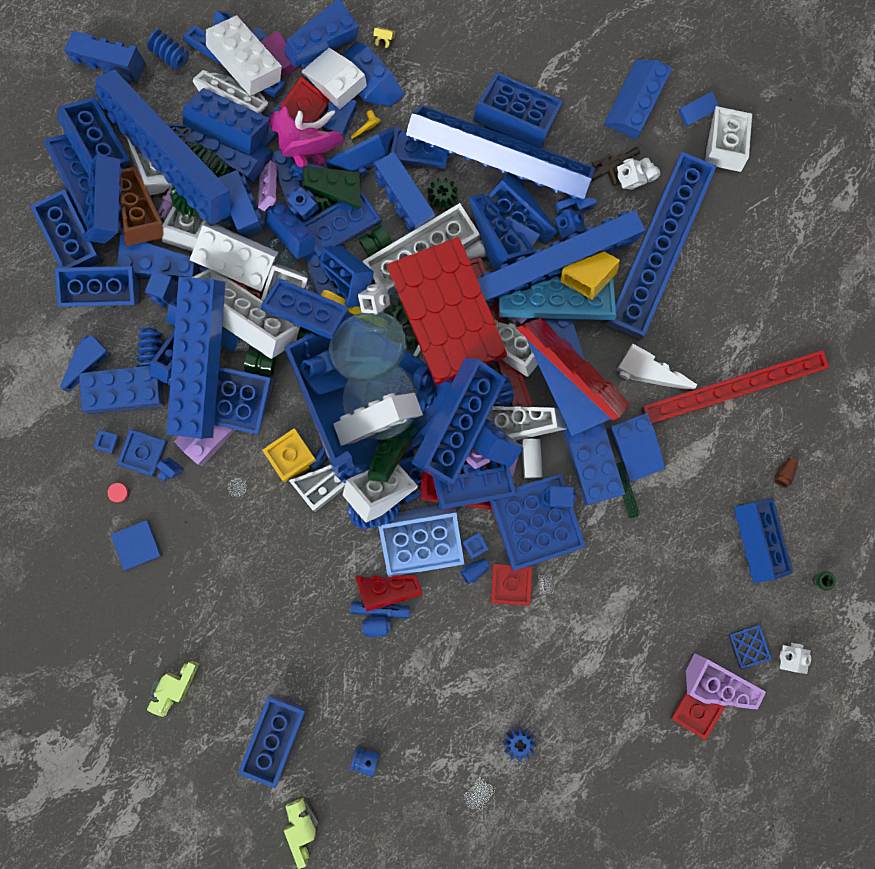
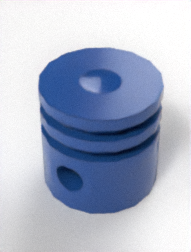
M357 747L350 770L355 769V772L360 771L361 774L373 777L380 753L367 749L364 751V748L360 750ZM366 761H371V765H367Z

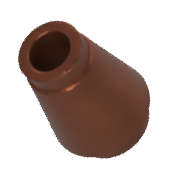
M788 458L775 473L774 482L784 488L792 485L798 462Z

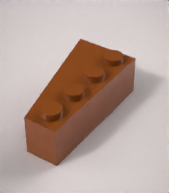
M137 168L122 169V175L119 178V185L122 186L119 200L121 203L125 247L162 238V221Z

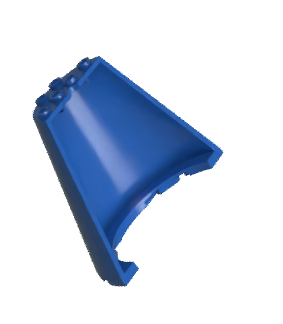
M348 313L332 340L319 334L308 333L303 338L291 342L285 347L287 357L332 470L343 483H346L347 479L369 470L372 457L375 456V446L379 442V433H374L375 435L353 444L341 446L333 424L340 421V417L343 415H353L354 410L358 408H368V404L373 401H383V396L388 395L390 392V384L393 379L403 372L407 371L414 376V373L421 365L427 366L426 363ZM344 348L348 349L352 355V361L346 368L358 382L322 395H317L301 372V362L329 350L334 352ZM429 369L428 375H430V380L428 384L434 386L433 394H435V399L432 405H429L425 411H422V416L409 418L407 422H404L417 424L418 431L400 461L414 456L412 451L420 447L453 382L448 380L435 385Z

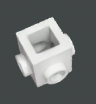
M631 158L623 161V164L617 167L618 179L622 184V188L632 190L648 183L645 175L646 168L642 161Z
M372 284L358 294L362 313L378 314L390 305L387 287Z
M791 643V646L783 645V649L780 652V669L807 674L808 666L811 663V650L803 649L804 645Z

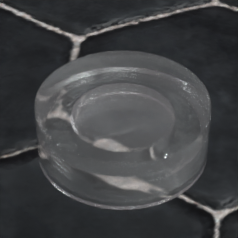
M234 478L228 483L227 488L230 495L242 497L247 493L248 485L243 479Z

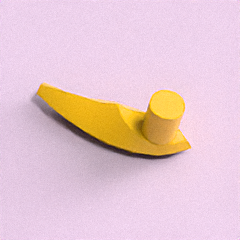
M373 110L367 111L366 114L369 120L351 136V139L374 128L381 119L375 116Z

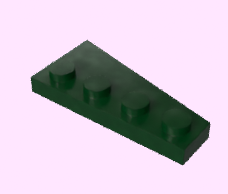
M397 424L391 426L390 429L379 432V442L375 446V456L372 457L368 471L369 480L388 482L418 431L417 424Z

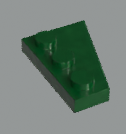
M314 167L303 168V188L323 196L327 195L335 198L340 203L350 204L357 210L361 208L359 172Z

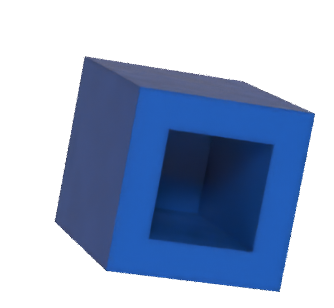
M547 487L545 507H573V504L576 502V493L573 492L574 487Z

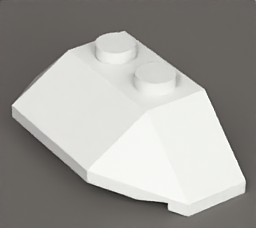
M202 70L193 78V83L198 91L203 88L211 90L213 93L226 97L257 113H261L268 106V101L265 100L260 92L249 96L235 79L227 75L209 73Z

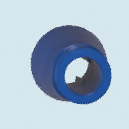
M483 558L464 566L460 573L465 582L470 584L477 581L490 566Z

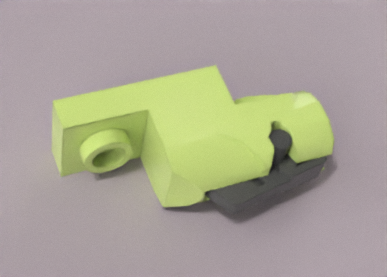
M190 661L188 664L185 663L180 672L182 677L167 673L160 680L154 681L147 703V710L158 716H166L174 703L173 700L179 703L184 699L199 663L195 661Z
M304 798L297 799L285 806L289 823L291 822L292 824L286 826L284 833L298 869L305 867L308 863L309 853L307 848L302 845L314 840L316 836L315 827L318 824V819Z

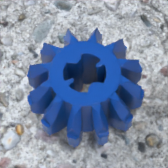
M500 374L506 378V381L494 405L506 406L513 402L514 389L510 378L505 374Z
M518 727V733H515L513 728L510 729L512 736L505 734V738L509 741L503 742V746L508 747L504 750L505 754L511 753V760L517 755L518 762H521L522 756L529 760L527 753L535 754L534 750L530 748L537 746L536 742H531L535 739V736L533 734L529 735V729H526L523 733L521 727ZM518 740H522L524 744L520 749L515 745V742L518 743Z

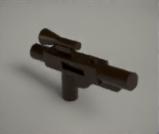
M635 147L627 153L618 155L612 161H610L612 156L609 154L600 160L592 162V166L595 169L600 164L602 166L594 171L591 180L594 181L608 173L613 186L620 184L617 177V167L622 165L623 161L633 158L635 160V156L640 154V149Z

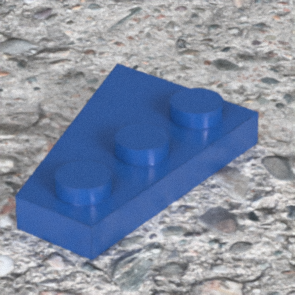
M395 126L391 153L395 152L402 164L446 169L448 155L446 149L431 147L425 141L412 140L411 136L406 135V132Z

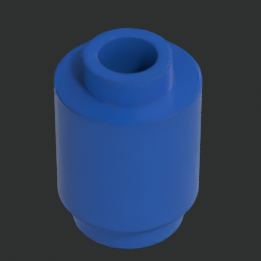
M386 616L367 617V620L362 622L364 636H387V632H391V622L386 619Z

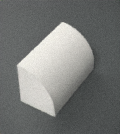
M522 439L523 479L543 478L540 439Z

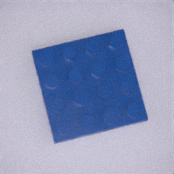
M562 473L516 487V496L490 501L512 571L586 547L573 507H545L547 487H566Z

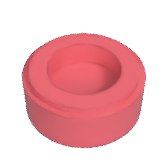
M114 483L108 489V497L113 502H123L129 494L128 488L121 483Z

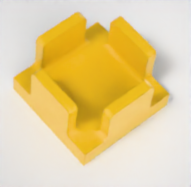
M295 428L262 450L283 482L292 477H301L311 470L309 465L316 461L314 455Z

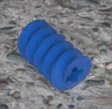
M156 29L149 37L147 43L148 50L165 61L173 69H180L186 64L189 58V51L184 52L183 46L179 47V44L173 42L172 38H167L166 33Z
M141 327L138 329L142 332L138 334V338L141 339L138 342V346L141 348L137 350V353L141 355L137 357V361L141 363L137 364L136 367L150 366L151 361L157 354L156 352L161 349L157 344L163 342L157 339L158 336L163 335L162 332L154 328Z

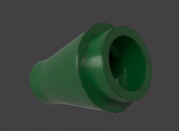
M822 571L813 577L812 582L821 590L829 591L835 586L836 579L831 572Z

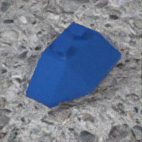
M357 41L343 52V57L355 64L365 74L367 86L358 93V96L364 102L392 107L405 96L392 72L367 45Z
M390 127L327 159L328 169L359 172V176L365 175L368 170L375 167L374 163L389 155L394 138V129Z

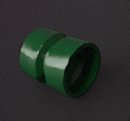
M381 225L371 230V234L366 233L358 238L368 257L392 244V240Z
M249 348L245 358L244 371L252 374L259 371L261 376L271 378L275 371L277 356L271 359L259 350Z

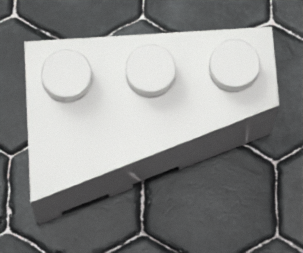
M331 465L289 480L315 512L344 490L346 484L336 477Z

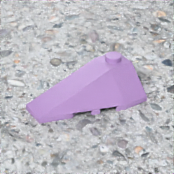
M214 425L213 438L199 439L178 436L174 442L194 462L203 467L232 435L235 429Z
M695 653L686 669L687 694L703 703H714L723 706L731 705L758 710L766 693L764 690Z

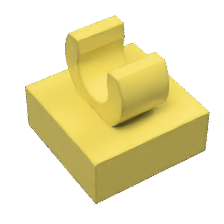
M376 27L373 35L378 36L375 41L376 46H379L380 40L384 39L386 42L385 48H388L390 40L395 37L396 31Z

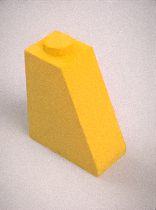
M603 251L564 267L560 282L593 300L617 274L620 260Z

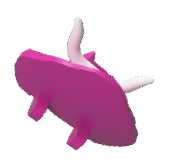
M285 106L280 111L272 113L269 126H272V130L278 133L279 148L282 151L283 157H294L298 167H306L307 159L305 157L312 156L315 165L323 166L325 159L322 154L343 145L345 142L341 133L337 131L325 132L317 130L331 119L335 111L326 113L317 122L312 120L302 121L303 113L301 111H298L296 119L290 116Z

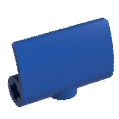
M345 348L331 352V350L323 352L314 358L302 361L300 365L305 380L317 395H322L358 382L346 368L352 361V355Z

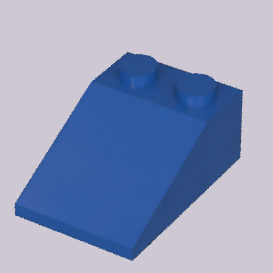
M647 413L608 429L629 483L665 469L657 437Z

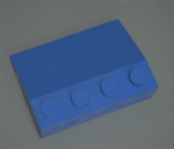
M496 72L477 104L473 121L517 140L542 148L563 104V100Z
M219 366L214 425L259 435L271 397L274 378Z

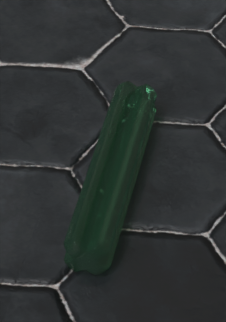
M623 462L616 463L625 495L622 496L629 518L638 517L640 513Z

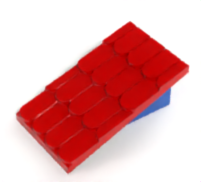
M459 237L387 264V269L435 385L455 378L465 358L479 359L488 365L507 357L504 343Z
M539 318L516 328L527 339L572 436L607 420L619 418L629 407L630 403L611 382L607 383L588 361H584L565 338L561 339L544 319Z

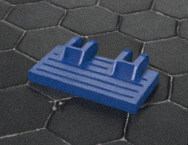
M492 460L488 463L489 470H486L485 465L474 469L470 464L463 465L462 474L461 472L459 473L454 485L439 481L433 477L440 510L516 496L510 467L498 463V468L497 463Z

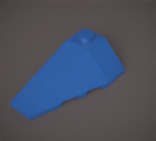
M506 174L487 195L500 210L499 214L504 219L509 216L540 234L539 241L546 244L558 232V229L533 197L512 174Z
M485 194L470 196V205L487 257L496 271L501 265L506 263L511 265L516 263L515 260L522 256L527 258L532 255L534 250L522 232L518 233L512 227L513 223L510 220L506 221L499 214L500 210Z

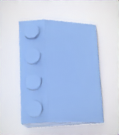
M439 505L401 511L398 512V516L394 517L393 521L388 522V525L384 524L379 527L388 577L464 564L455 508L440 510Z

